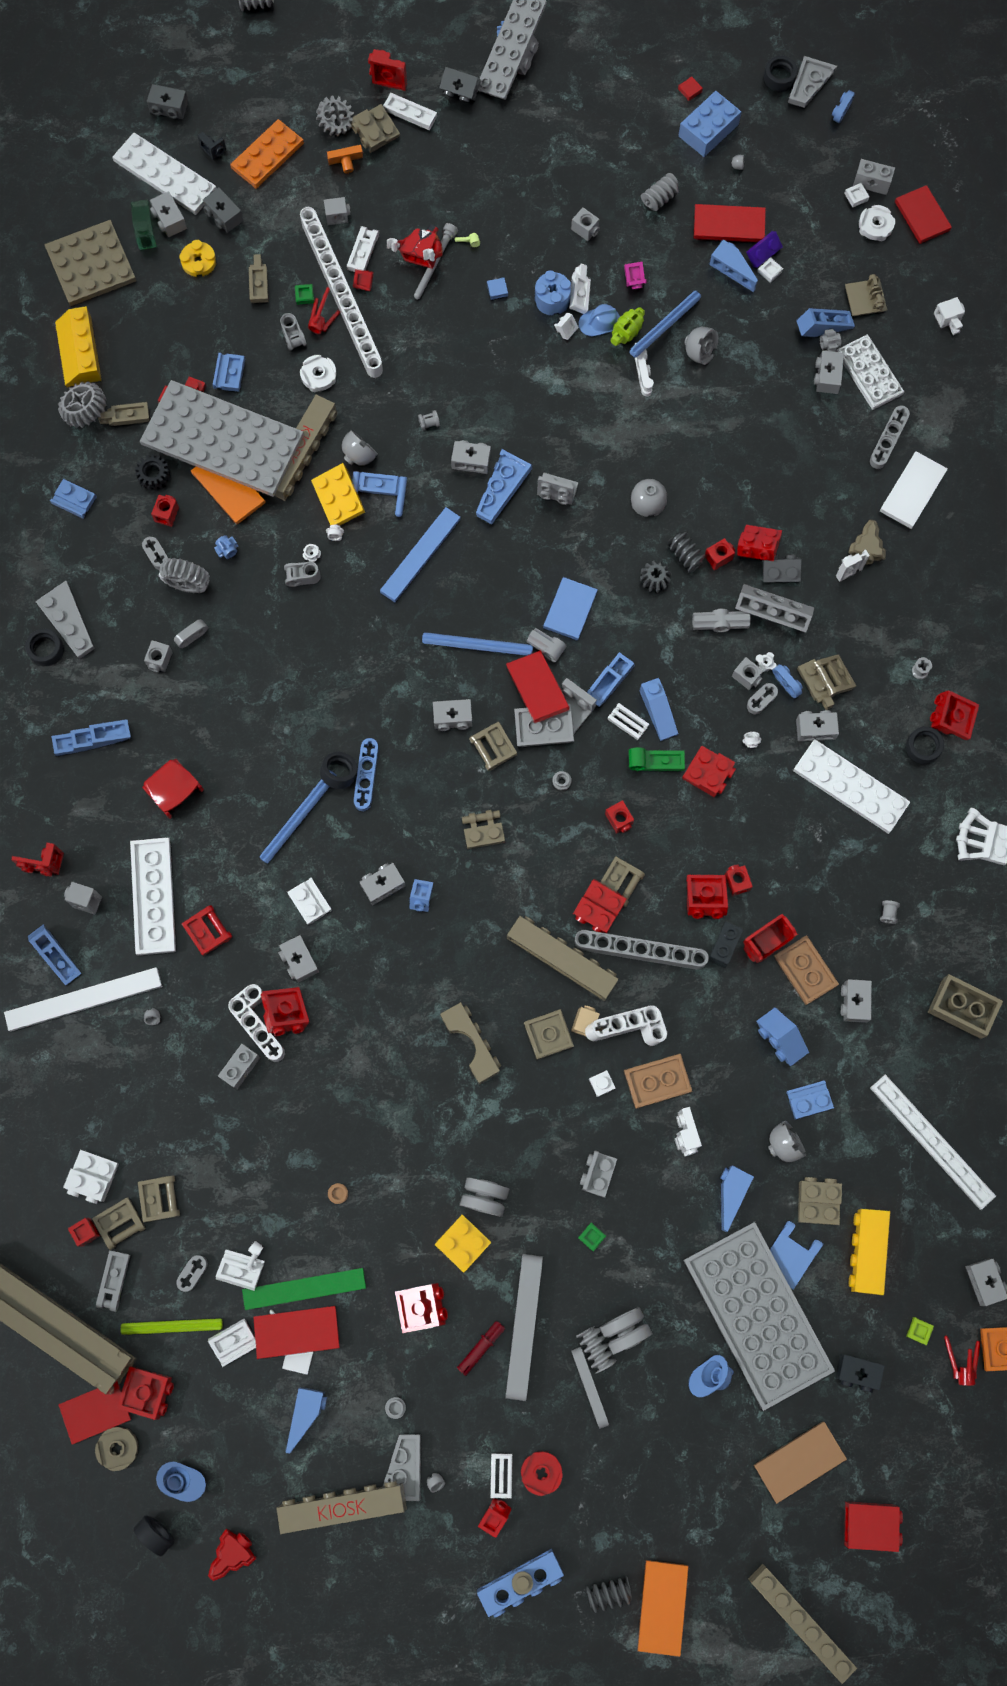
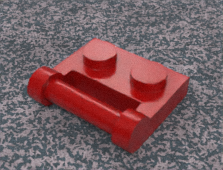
M212 905L207 906L182 923L203 956L221 944L228 942L233 937L230 932L226 931L214 913L215 909ZM208 916L220 937L215 939L203 921L204 917Z

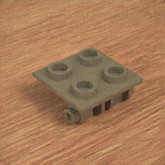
M875 274L870 275L868 281L845 284L852 316L887 311L881 282Z

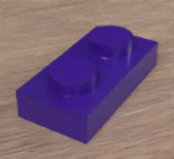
M772 231L746 253L752 266L757 268L783 246L776 231Z

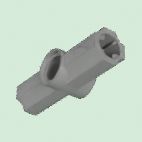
M727 609L693 613V630L713 629L715 632H725L730 629L749 628L750 614L744 611L729 612Z

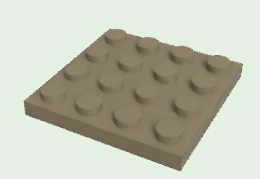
M111 220L44 244L70 306L136 282L134 273Z

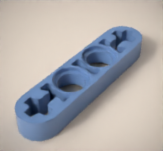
M372 738L365 739L360 749L354 794V805L359 811L368 810L372 803L379 750L376 740ZM369 744H372V746L374 747L371 749V757L367 756L368 751L367 748H365L368 747ZM365 761L372 762L373 766L370 770L362 768V764ZM361 780H369L370 786L368 788L360 787ZM362 793H365V801L367 803L360 806L358 801H361Z

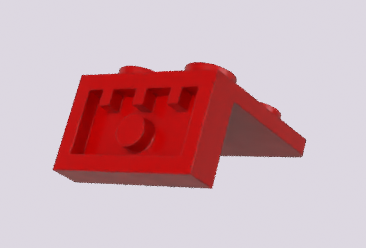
M47 843L46 848H43L41 853L42 861L12 856L11 860L17 867L22 868L21 871L33 873V871H39L41 875L51 877L52 874L59 875L64 853L55 844Z

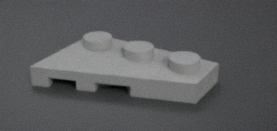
M804 56L788 103L805 108L836 71L837 66Z
M421 1434L399 1435L389 1470L384 1480V1483L389 1481H397V1484L403 1483L406 1501L421 1500Z

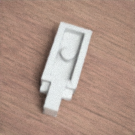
M581 263L575 268V272L572 275L569 308L585 314L588 311L591 279H588L586 276L587 265Z

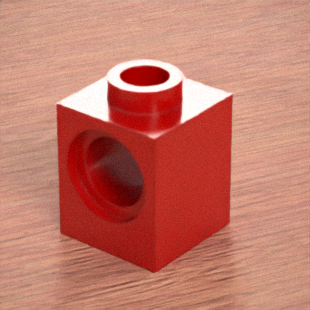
M158 495L151 513L155 522L172 527L179 509L176 499L169 495ZM169 507V510L162 511L164 508Z
M724 538L706 549L705 558L715 571L733 560L735 549ZM719 551L724 552L725 555H724V556H720V555L717 554V552H719Z
M623 800L606 809L605 815L616 833L620 831L624 833L632 828L631 825H633L634 818ZM623 815L626 820L618 822L615 817Z
M734 865L728 868L725 875L732 896L748 892L752 889L753 886L745 865L741 867ZM733 876H740L743 882L736 883L733 880Z
M84 1218L68 1228L76 1245L79 1247H83L100 1237L91 1218Z

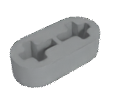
M147 537L143 540L142 547L153 566L159 570L161 564L156 556L159 555L163 561L168 559L165 551L156 538ZM152 543L155 551H152L148 544Z
M199 619L178 633L174 641L179 648H184L202 636L208 630V626L202 619Z
M771 683L763 685L748 700V711L752 714L761 713L776 698L778 694L777 687ZM771 689L773 691L772 695L769 694L765 698L766 690L769 691ZM759 700H761L758 707H752L753 702L757 703Z
M195 1255L188 1261L177 1279V1287L181 1291H191L195 1288L208 1267L207 1259L201 1255ZM201 1259L202 1269L197 1268L195 1272H192L195 1268L193 1262ZM191 1274L192 1277L189 1280L191 1286H185L184 1288L182 1279H187Z

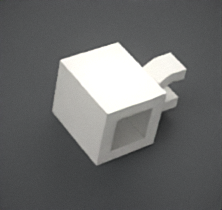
M958 297L939 303L934 311V315L940 327L943 328L950 325L953 335L960 333V328L963 327L961 319L965 313L964 305L960 303Z

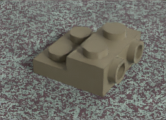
M382 104L369 111L366 109L352 117L351 127L356 134H359L363 147L365 149L368 148L370 153L400 136L398 129Z
M805 1177V1181H800L798 1222L839 1225L842 1184L837 1183V1179H825V1182H817V1178Z

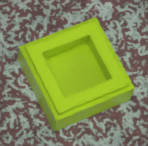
M913 1317L906 1337L927 1345L934 1326Z

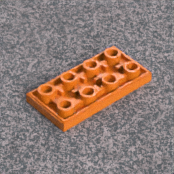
M199 467L191 470L193 476L236 525L265 504V500L255 489Z
M646 1560L638 1651L680 1657L688 1565Z

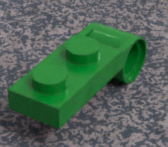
M644 748L629 749V769L635 771H684L685 753L684 751H646Z

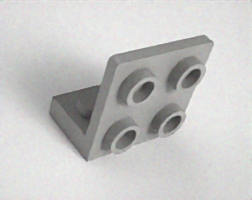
M543 473V476L538 478L537 495L543 499H553L561 504L572 505L578 482Z
M566 678L562 683L561 692L567 703L571 704L573 732L575 733L595 709L597 700Z

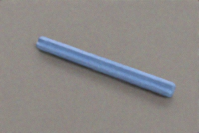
M693 291L631 348L630 354L634 358L638 357L701 298V294L698 291Z
M426 632L423 633L422 637L424 644L527 656L532 654L533 646L528 644Z
M329 770V772H330L331 774H333L334 776H336V774H335L334 772H332L331 770ZM322 779L260 855L262 861L265 863L270 862L327 791L329 786Z

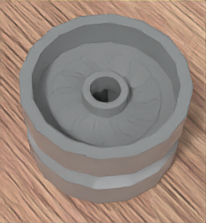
M467 1178L464 1188L467 1191L476 1193V1195H462L460 1206L503 1217L505 1206L495 1202L494 1198L506 1200L510 1189L488 1180Z
M640 1307L628 1311L599 1327L604 1337L609 1338L617 1334V1337L608 1343L612 1354L628 1350L653 1334L648 1324L634 1326L644 1318Z

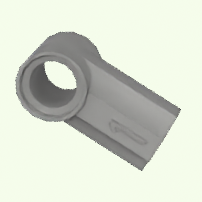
M537 628L532 630L527 639V643L541 650L543 655L552 662H556L567 647L560 639L556 637L551 638Z

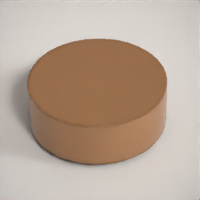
M337 1183L332 1185L328 1190L330 1201L335 1204L344 1203L348 1198V1189L343 1184Z

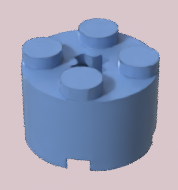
M547 271L537 280L535 285L537 308L547 315L560 314L568 308L570 304L571 282L560 273Z

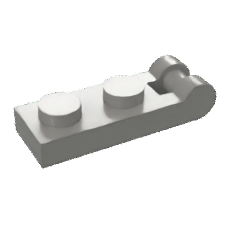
M109 1250L96 1308L103 1309L105 1307L110 1308V1311L117 1312L131 1255ZM107 1293L113 1294L112 1300L106 1299Z

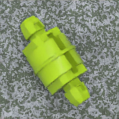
M641 307L636 310L630 309L618 318L612 331L611 343L613 345L626 344L638 335V332L642 329L643 316L645 315V311Z

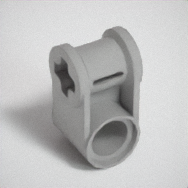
M290 313L284 314L280 322L289 350L292 351L293 348L300 345L306 346L304 334L298 325L296 317Z
M314 562L288 563L284 565L287 575L285 584L287 586L315 584L321 578L318 566ZM309 571H315L313 575H307Z

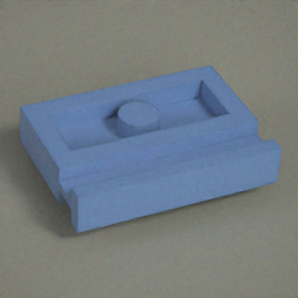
M218 353L213 388L239 392L245 357Z
M63 479L54 493L55 496L50 501L53 505L84 519V515L89 511L96 499V495Z
M825 1080L786 1092L795 1119L834 1108Z

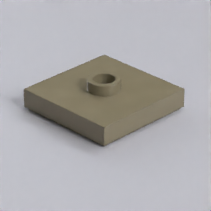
M561 1009L524 1022L537 1060L574 1047Z

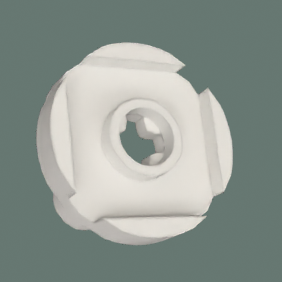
M874 205L872 208H866L859 219V232L869 239L884 241L893 231L895 218L892 217L891 211L884 206ZM878 220L881 225H875L873 222Z
M314 355L303 362L300 376L303 384L310 391L326 390L336 382V368L331 359L321 357V355ZM316 370H318L319 372L323 371V373L320 376H315Z

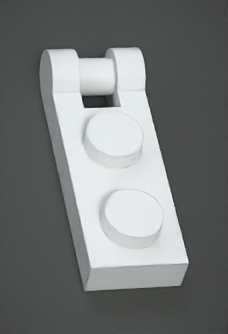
M361 226L347 264V270L355 272V269L366 270L373 248L379 237L378 230L373 229L371 231L367 227Z
M645 349L635 358L641 393L644 396H650L654 382L649 378L651 372L650 366L646 365L647 350Z

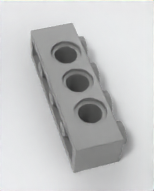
M745 584L742 587L735 609L803 632L807 631L814 611V607Z

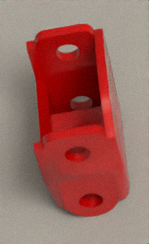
M177 759L169 760L144 782V786H142L144 791L169 819L172 816L168 811L181 804L191 795L196 787L201 792L204 790Z
M781 914L743 941L744 951L751 961L760 963L787 945L798 934L787 917Z

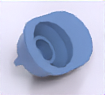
M602 304L580 317L579 328L582 333L588 336H598L612 332L614 324L620 315L616 308L608 304Z
M715 1355L693 1371L689 1380V1389L696 1397H705L716 1390H724L729 1386L734 1371L728 1366L724 1357Z
M168 1462L162 1465L157 1472V1486L168 1497L184 1502H192L200 1498L205 1491L206 1483L203 1475L197 1470L181 1463Z

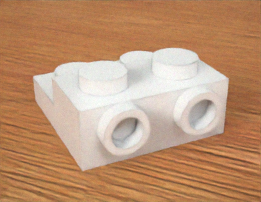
M690 1107L681 1109L676 1117L679 1128L683 1127V1130L676 1134L675 1143L677 1149H681L682 1153H684V1157L698 1152L697 1149L702 1146Z
M80 1150L63 1188L68 1189L67 1194L78 1197L79 1194L87 1196L86 1201L97 1204L98 1200L104 1202L119 1163Z

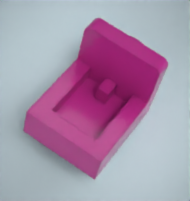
M643 262L624 265L627 287L632 286V289L643 288L642 285L647 283L644 277Z

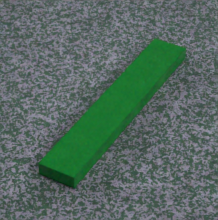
M359 1268L259 1286L255 1288V1291L242 1289L245 1310L366 1289L364 1270Z

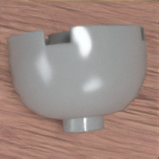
M703 326L691 331L685 339L686 353L689 358L704 365L709 363L714 356L711 354L713 348L717 349V331Z
M352 430L345 435L342 441V451L345 454L344 459L351 465L353 463L359 466L367 465L378 454Z
M655 479L641 480L631 492L632 508L644 517L660 514L667 503L665 487Z
M787 1121L773 1128L769 1138L771 1145L768 1148L774 1157L778 1156L785 1162H795L805 1157L806 1154L804 1153L806 1151L797 1133L789 1130L793 1127Z

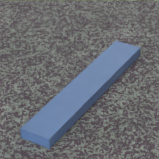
M445 507L380 589V593L396 602L461 520L460 516Z

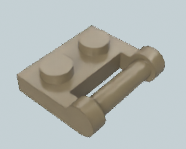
M839 654L817 660L812 664L814 670H817L828 689L829 697L856 687Z
M499 722L469 738L486 763L487 771H491L498 765L517 756L515 748ZM486 738L497 757L496 759H491L481 739Z
M615 856L601 883L618 892L628 873L633 874L634 876L622 894L627 898L623 907H627L628 899L638 882L644 878L645 873Z
M175 1176L138 1182L144 1223L180 1216V1211L177 1210L173 1183L175 1182ZM161 1184H166L169 1211L167 1212L163 1211Z
M129 1197L92 1218L109 1250L114 1249L116 1244L134 1233L142 1232L146 1229ZM133 1219L134 1225L116 1236L110 1237L109 1233Z

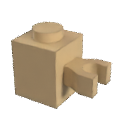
M590 1006L579 1008L571 1031L586 1036V1027L597 1020L600 1014L595 1012L596 1009ZM603 1027L597 1029L596 1031L601 1032L603 1030Z

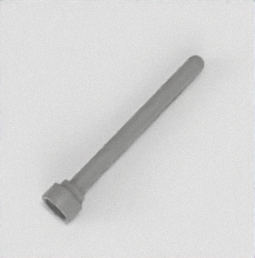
M446 223L442 230L443 238L441 243L443 252L449 240L455 238L458 232L457 227L450 223ZM440 258L436 259L433 269L427 268L414 294L415 299L421 298Z

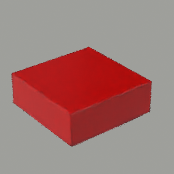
M690 77L678 86V90L688 101L696 97L703 90L693 77Z
M355 269L353 287L371 291L374 272Z

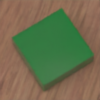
M313 284L295 286L297 305L314 303Z
M590 1223L578 1239L590 1250L594 1251L606 1235Z

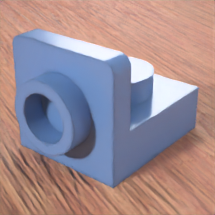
M414 879L410 895V909L428 912L433 882Z

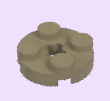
M113 1427L106 1430L99 1438L95 1447L98 1462L111 1471L127 1468L135 1461L138 1453L136 1436L130 1429L123 1427ZM115 1443L122 1446L119 1455L116 1452H112Z

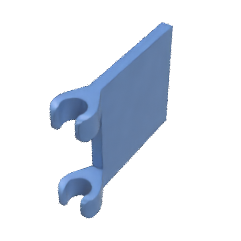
M787 1221L770 1251L788 1285L794 1290L823 1244L819 1240H814L809 1250H806L788 1237L795 1228V1224Z

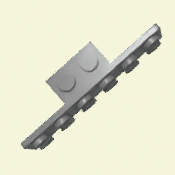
M513 0L480 76L479 92L505 100L517 72L522 75L526 74L531 66L534 53L538 50L539 43L534 36V32L546 7V0Z

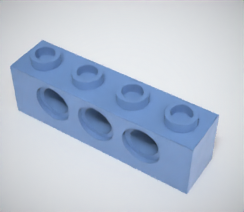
M550 1549L477 1589V1594L488 1617L493 1615L495 1618L505 1612L504 1608L510 1605L516 1607L523 1603L524 1597L530 1594L532 1597L538 1595L543 1591L542 1588L544 1586L558 1584L562 1581L561 1577L564 1574L553 1550ZM538 1569H543L546 1572V1576L541 1580L536 1579L534 1576L535 1571ZM525 1571L533 1579V1587L527 1594H518L512 1587V1578L517 1572ZM499 1590H506L509 1595L507 1599L500 1600L496 1594Z

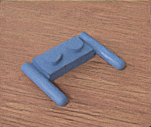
M353 472L352 482L357 494L360 491L392 496L398 495L395 515L397 517L402 516L407 477Z

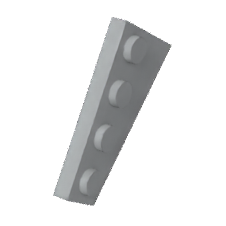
M64 581L36 601L79 659L95 649L67 581Z

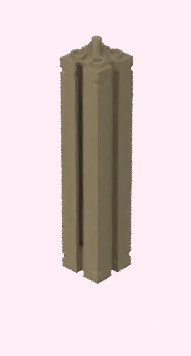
M0 1263V1321L91 1385L97 1387L104 1394H113L115 1388L113 1384L118 1381L120 1385L123 1377L128 1373L129 1367L133 1366L137 1358Z

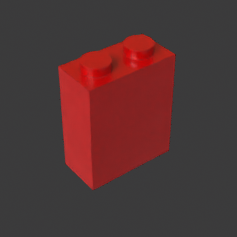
M845 1501L844 1545L848 1549L899 1552V1546H902L903 1542L902 1533H899V1524L903 1522V1513L900 1511V1507L892 1504Z

